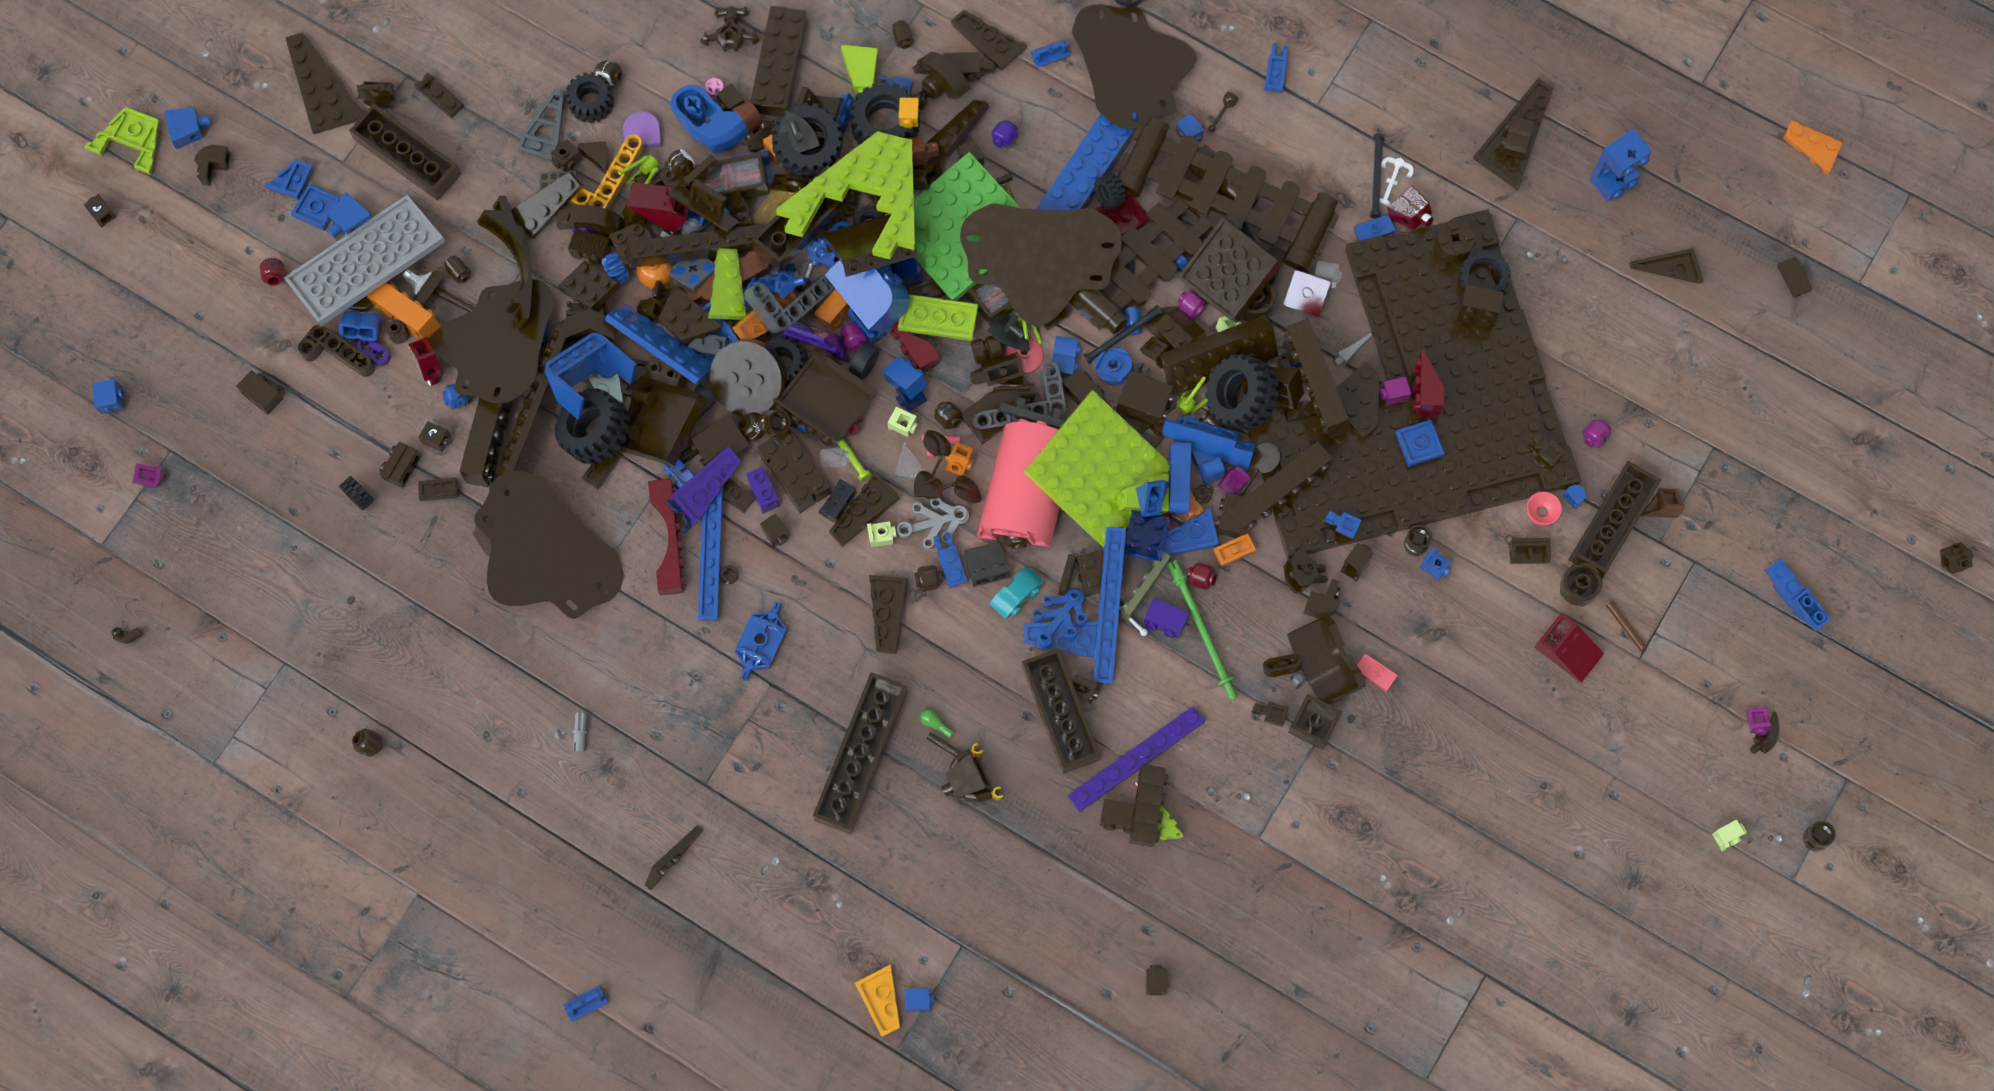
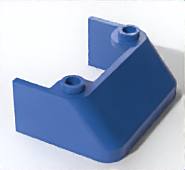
M591 333L549 360L545 366V374L557 402L579 420L582 416L584 398L572 388L573 386L595 372L603 378H611L618 374L631 385L633 384L637 364L604 335Z

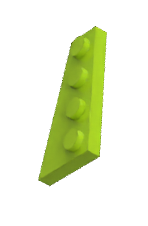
M719 248L716 256L715 278L712 286L713 293L708 318L742 320L746 316L738 252L737 249Z

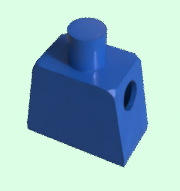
M195 108L164 111L170 139L176 149L204 137L202 128L212 125L209 115L199 117Z
M345 192L328 214L333 225L327 229V232L333 238L341 232L348 235L372 219V216Z

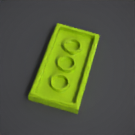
M909 295V307L906 313L899 319L898 331L973 341L978 304Z

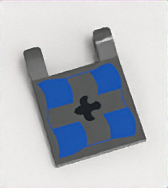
M707 258L678 262L669 271V276L694 291L714 273L716 259L714 262Z

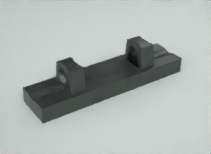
M1020 397L1017 398L1015 406L1001 403L997 410L998 412L1032 422L1042 421L1047 423V426L1059 429L1065 422L1060 420L1061 409L1054 408L1051 417L1023 409L1026 399Z

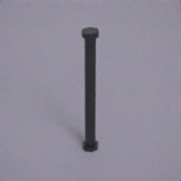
M1380 133L1373 135L1375 153L1372 211L1370 212V217L1373 219L1381 217L1379 207L1382 141H1384L1385 136Z
M1156 305L1155 309L1089 354L1085 353L1083 357L1088 364H1091L1092 360L1102 352L1107 351L1134 331L1164 313Z

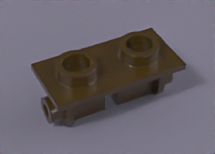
M774 120L770 122L764 121L759 126L760 130L758 132H751L744 138L746 141L742 145L748 144L749 147L747 149L750 153L757 152L764 146L761 138H767L773 134L774 126L771 123Z

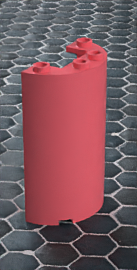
M1019 419L1018 422H1012L1004 426L977 536L980 539L997 540L998 535L1027 538L1032 545L1050 547L1060 507L1030 480L1023 471L1058 429L1047 426V423L1042 421L1032 423L1024 419Z

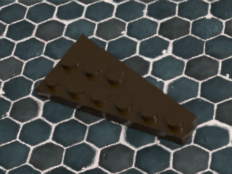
M1539 78L1473 157L1475 161L1516 190L1520 186L1553 90L1550 85ZM1512 116L1534 121L1524 159L1502 154L1503 148L1500 147L1502 137L1507 135V132L1504 131L1506 122L1511 121Z

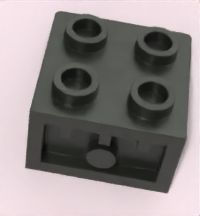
M1000 541L964 550L973 587L1010 578V568L1006 563Z

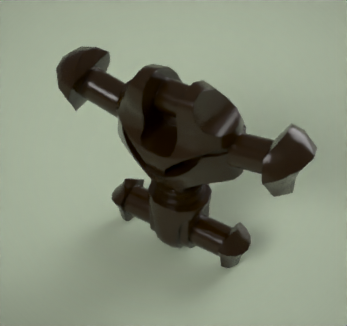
M729 6L726 9H719L717 7L714 15L717 18L725 16V24L718 28L715 34L707 35L705 31L700 40L704 46H709V42L717 41L722 47L723 52H727V46L733 45L734 51H738L744 40H751L753 45L760 41L756 30H753L752 33H746L745 29L736 25L738 23L737 16L747 17L749 15L747 6H744L742 9H737L734 6Z

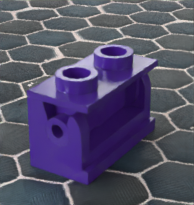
M764 467L746 473L747 481L762 514L780 507L779 499Z
M1153 598L1143 623L1151 630L1156 631L1158 629L1169 638L1176 637L1179 639L1189 613Z

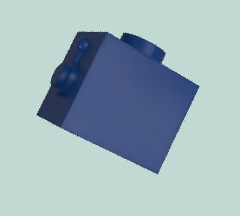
M115 379L92 383L94 406L101 414L124 409L123 399H125V393L120 383Z

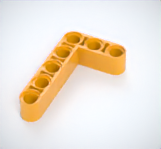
M631 134L625 139L595 194L581 188L568 204L603 205V208L610 210L632 169L621 174V177L618 179H613L612 176L638 161L643 152L641 138L638 135ZM634 142L639 143L636 148L630 147ZM624 158L630 159L628 163H621ZM606 189L612 190L611 194L605 195L603 194V192ZM580 197H587L585 202H578Z

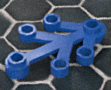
M1071 589L1065 596L1055 598L1051 595H1046L1043 597V606L1045 608H1052L1054 605L1059 604L1065 605L1063 608L1044 612L1041 609L1033 611L1032 619L1035 622L1055 618L1047 630L1037 636V646L1040 649L1046 650L1051 647L1052 635L1062 622H1064L1066 629L1065 637L1068 640H1074L1077 637V630L1073 627L1069 614L1073 607L1076 613V624L1079 626L1086 625L1087 615L1083 613L1081 606L1085 596L1081 590Z

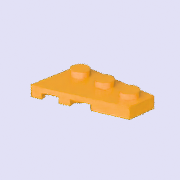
M890 964L855 982L882 1038L900 1029Z

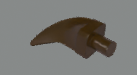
M1773 712L1770 720L1772 725L1770 732L1753 738L1755 744L1750 747V751L1753 754L1758 751L1766 754L1775 746L1779 736V720L1776 712Z

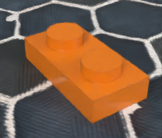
M1247 533L1213 548V552L1220 566L1223 567L1255 553L1256 548Z

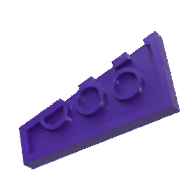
M729 446L670 496L694 525L699 522L701 516L708 509L715 496H717L724 483L729 479L741 461Z

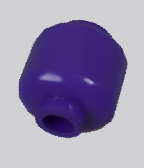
M1009 120L998 122L991 132L993 144L999 148L1010 147L1018 137L1017 126Z

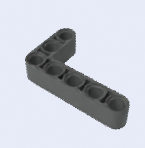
M823 274L783 308L762 283H757L747 288L744 295L747 302L769 331L777 334L799 320L835 287L831 282L827 281V277Z
M1047 362L1040 368L1045 401L1025 404L1023 409L1033 412L1034 407L1038 406L1041 408L1043 415L1051 417L1053 403L1059 404L1062 410L1061 415L1066 410L1059 367L1054 362ZM1047 366L1053 368L1054 373L1052 376L1046 374L1045 368ZM1051 384L1057 388L1055 395L1051 394L1048 390ZM998 409L977 413L973 417L972 423L975 428L983 430L1005 426L1012 422H1018L1019 419L1003 413L1005 420L1003 423H1000L996 419ZM979 416L986 418L987 423L985 426L978 424Z

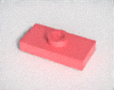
M1364 654L1357 665L1362 671L1364 678L1385 692L1388 691L1398 676L1367 654Z

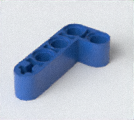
M1190 414V415H1188V416H1185V417H1188V418L1197 420V418H1196V416H1195L1194 414ZM1191 447V459L1204 485L1211 484L1224 477L1225 469L1219 457H1213Z
M1171 442L1168 457L1170 465L1168 512L1188 514L1191 443Z

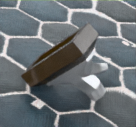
M409 269L403 273L405 280L414 288V301L417 300L422 305H424L445 275L439 270L435 272L430 271L425 275L418 276Z

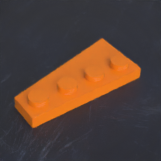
M790 292L783 299L779 293L774 295L782 308L796 297L793 292ZM754 310L733 327V330L741 340L754 339L769 331Z

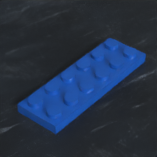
M623 304L607 314L605 321L694 384L699 383L710 375L712 364L709 360L702 358L693 349L686 347L676 337H672L665 332L662 327L652 323L648 317L635 311L632 306Z

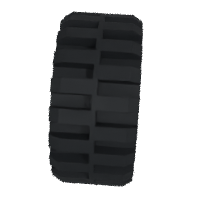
M883 82V85H878V83L872 84L871 88L865 87L862 94L858 93L855 97L856 101L854 100L851 104L850 110L851 131L853 132L854 139L858 141V145L862 144L877 131L906 139L917 137V133L920 130V112L918 115V127L905 128L898 124L894 128L881 130L873 127L868 122L870 115L879 109L888 108L899 113L900 98H915L913 94H908V90L904 87L900 89L898 84L888 85V82Z
M808 102L802 103L801 106L797 104L792 105L790 110L786 109L783 111L782 116L778 117L773 128L772 148L776 154L777 161L783 164L782 167L784 169H790L791 173L795 175L800 173L802 177H807L809 174L817 176L827 165L832 167L840 156L843 144V132H841L840 122L836 121V116L833 113L830 114L826 107L820 108L816 103H813V106L808 105ZM787 111L800 116L809 125H813L822 131L825 137V144L820 152L814 155L800 154L790 145L789 131L780 134L781 123Z
M1243 354L1231 355L1229 358L1226 357L1221 361V364L1218 363L1214 367L1215 371L1211 372L1209 376L1210 380L1206 384L1208 389L1205 392V398L1208 399V402H1206L1207 407L1210 409L1212 417L1221 424L1242 430L1254 429L1259 424H1263L1266 421V417H1270L1273 413V407H1276V397L1279 396V391H1277V387H1279L1278 380L1275 379L1276 374L1269 364L1260 359ZM1247 378V395L1244 401L1237 406L1236 393L1238 387Z
M598 388L586 389L583 392H577L584 398L581 419H576L562 406L560 414H557L555 438L558 441V445L579 462L597 464V462H604L606 458L610 459L616 451L618 452L621 449L620 446L627 439L626 434H629L628 425L630 424V419L624 405L608 392ZM600 416V421L595 430L584 437L589 423Z

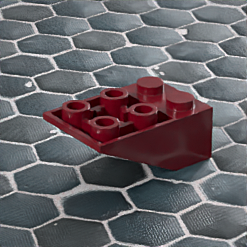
M632 183L627 208L642 215L649 221H653L675 234L686 221L688 214L687 207L668 196L669 192L675 187Z
M1421 351L1419 357H1416L1415 364H1413V375H1416L1415 382H1413V393H1416L1415 400L1413 399L1412 410L1416 411V418L1438 419L1444 407V386L1425 351Z
M1562 612L1534 647L1580 683L1583 682L1604 655V652L1590 637Z

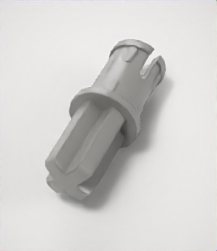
M578 712L575 715V728L572 731V751L585 752V737L588 733L585 731L586 713Z

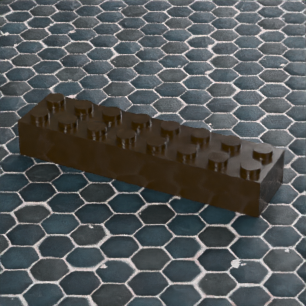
M870 672L814 811L813 819L815 822L851 835L907 695V685Z

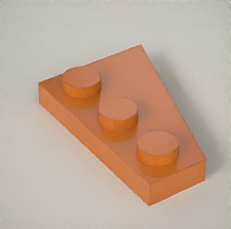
M1792 120L1783 137L1796 150L1810 158L1809 161L1814 165L1817 164L1821 167L1827 176L1843 143Z

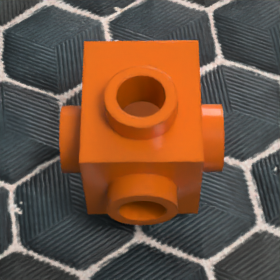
M955 442L951 454L945 457L944 461L947 462L945 470L963 476L965 469L969 471L973 462L970 459L973 448Z

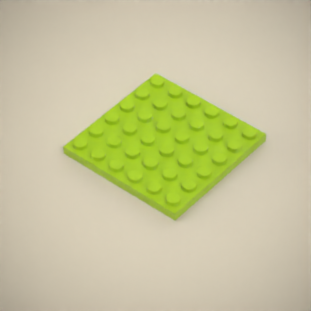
M1092 390L1023 473L1104 548L1106 527L1127 528L1138 514L1119 511V505L1117 504L1119 492L1162 474L1170 475V465L1154 447Z

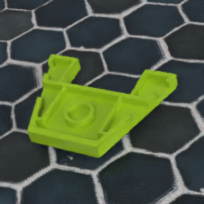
M125 107L109 122L110 125L103 132L100 131L91 143L88 142L85 149L102 156L110 140L141 152L134 168L151 175L160 122L158 119Z

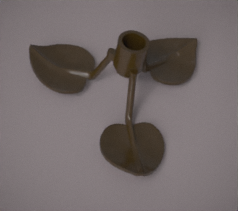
M927 430L923 437L924 446L929 453L936 456L939 455V459L932 473L920 471L916 475L914 497L937 499L942 495L943 490L953 486L955 487L954 493L962 500L973 503L981 502L982 498L978 486L969 477L958 476L956 483L952 482L943 487L941 486L940 479L934 477L943 456H949L952 449L945 436L937 431Z

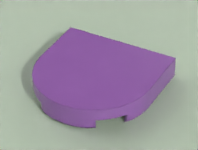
M636 112L625 120L623 125L624 141L629 135L635 134L641 138L643 148L662 146L660 126L655 116L647 112ZM634 142L630 147L636 148L639 143Z

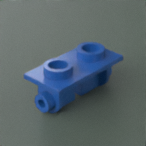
M1064 40L1030 51L1036 68L1070 56L1067 49L1068 43Z
M849 92L838 97L842 100L836 121L840 122L841 132L843 133L849 124L851 104L854 101Z
M678 459L675 467L661 463L665 467L663 469L669 477L673 476L677 480L676 485L679 488L694 476L689 469L684 473L681 472L686 466L680 459Z
M600 985L563 1005L571 1021L574 1022L604 1006L608 1001Z

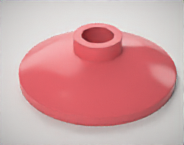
M1028 338L1030 350L1027 351V355L1021 354L1025 350H1018L1009 346L1006 350V356L1017 352L1023 373L1035 371L1043 361L1041 346Z

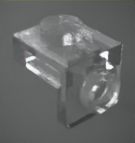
M843 447L819 449L822 469L846 467V462H849L848 451H845Z

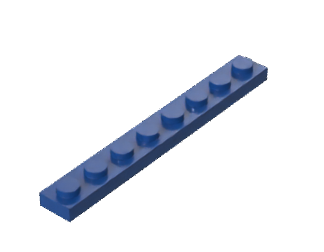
M724 485L702 515L699 621H719Z
M1106 527L1093 669V681L1113 684L1126 528Z

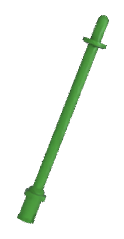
M1178 560L1173 561L1176 569H1174L1170 562L1167 564V567L1174 579L1172 582L1174 585L1179 586L1220 676L1221 681L1218 683V686H1224L1229 699L1235 700L1237 695L1231 684L1235 679L1234 677H1228L1187 587L1188 577L1184 575Z

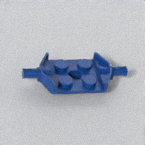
M791 270L761 278H753L743 288L744 300L747 306L750 307L744 293L747 288L757 283L764 284L773 296L779 293L783 299L798 285L806 284L807 279L805 276L795 278Z
M774 602L771 611L751 614L734 651L744 666L740 679L747 681L751 671L771 668L772 660L785 632L788 631L778 618V612L782 604ZM758 635H763L766 637L764 643L758 644L755 642V638Z

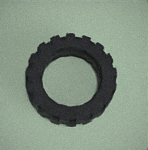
M1488 250L1483 252L1477 251L1474 255H1469L1462 264L1459 272L1460 286L1462 290L1465 289L1466 284L1476 286L1469 276L1470 270L1474 265L1484 263L1493 266L1500 275L1499 284L1490 289L1505 292L1511 276L1509 264L1505 263V259L1502 256L1499 257L1496 252L1490 253Z

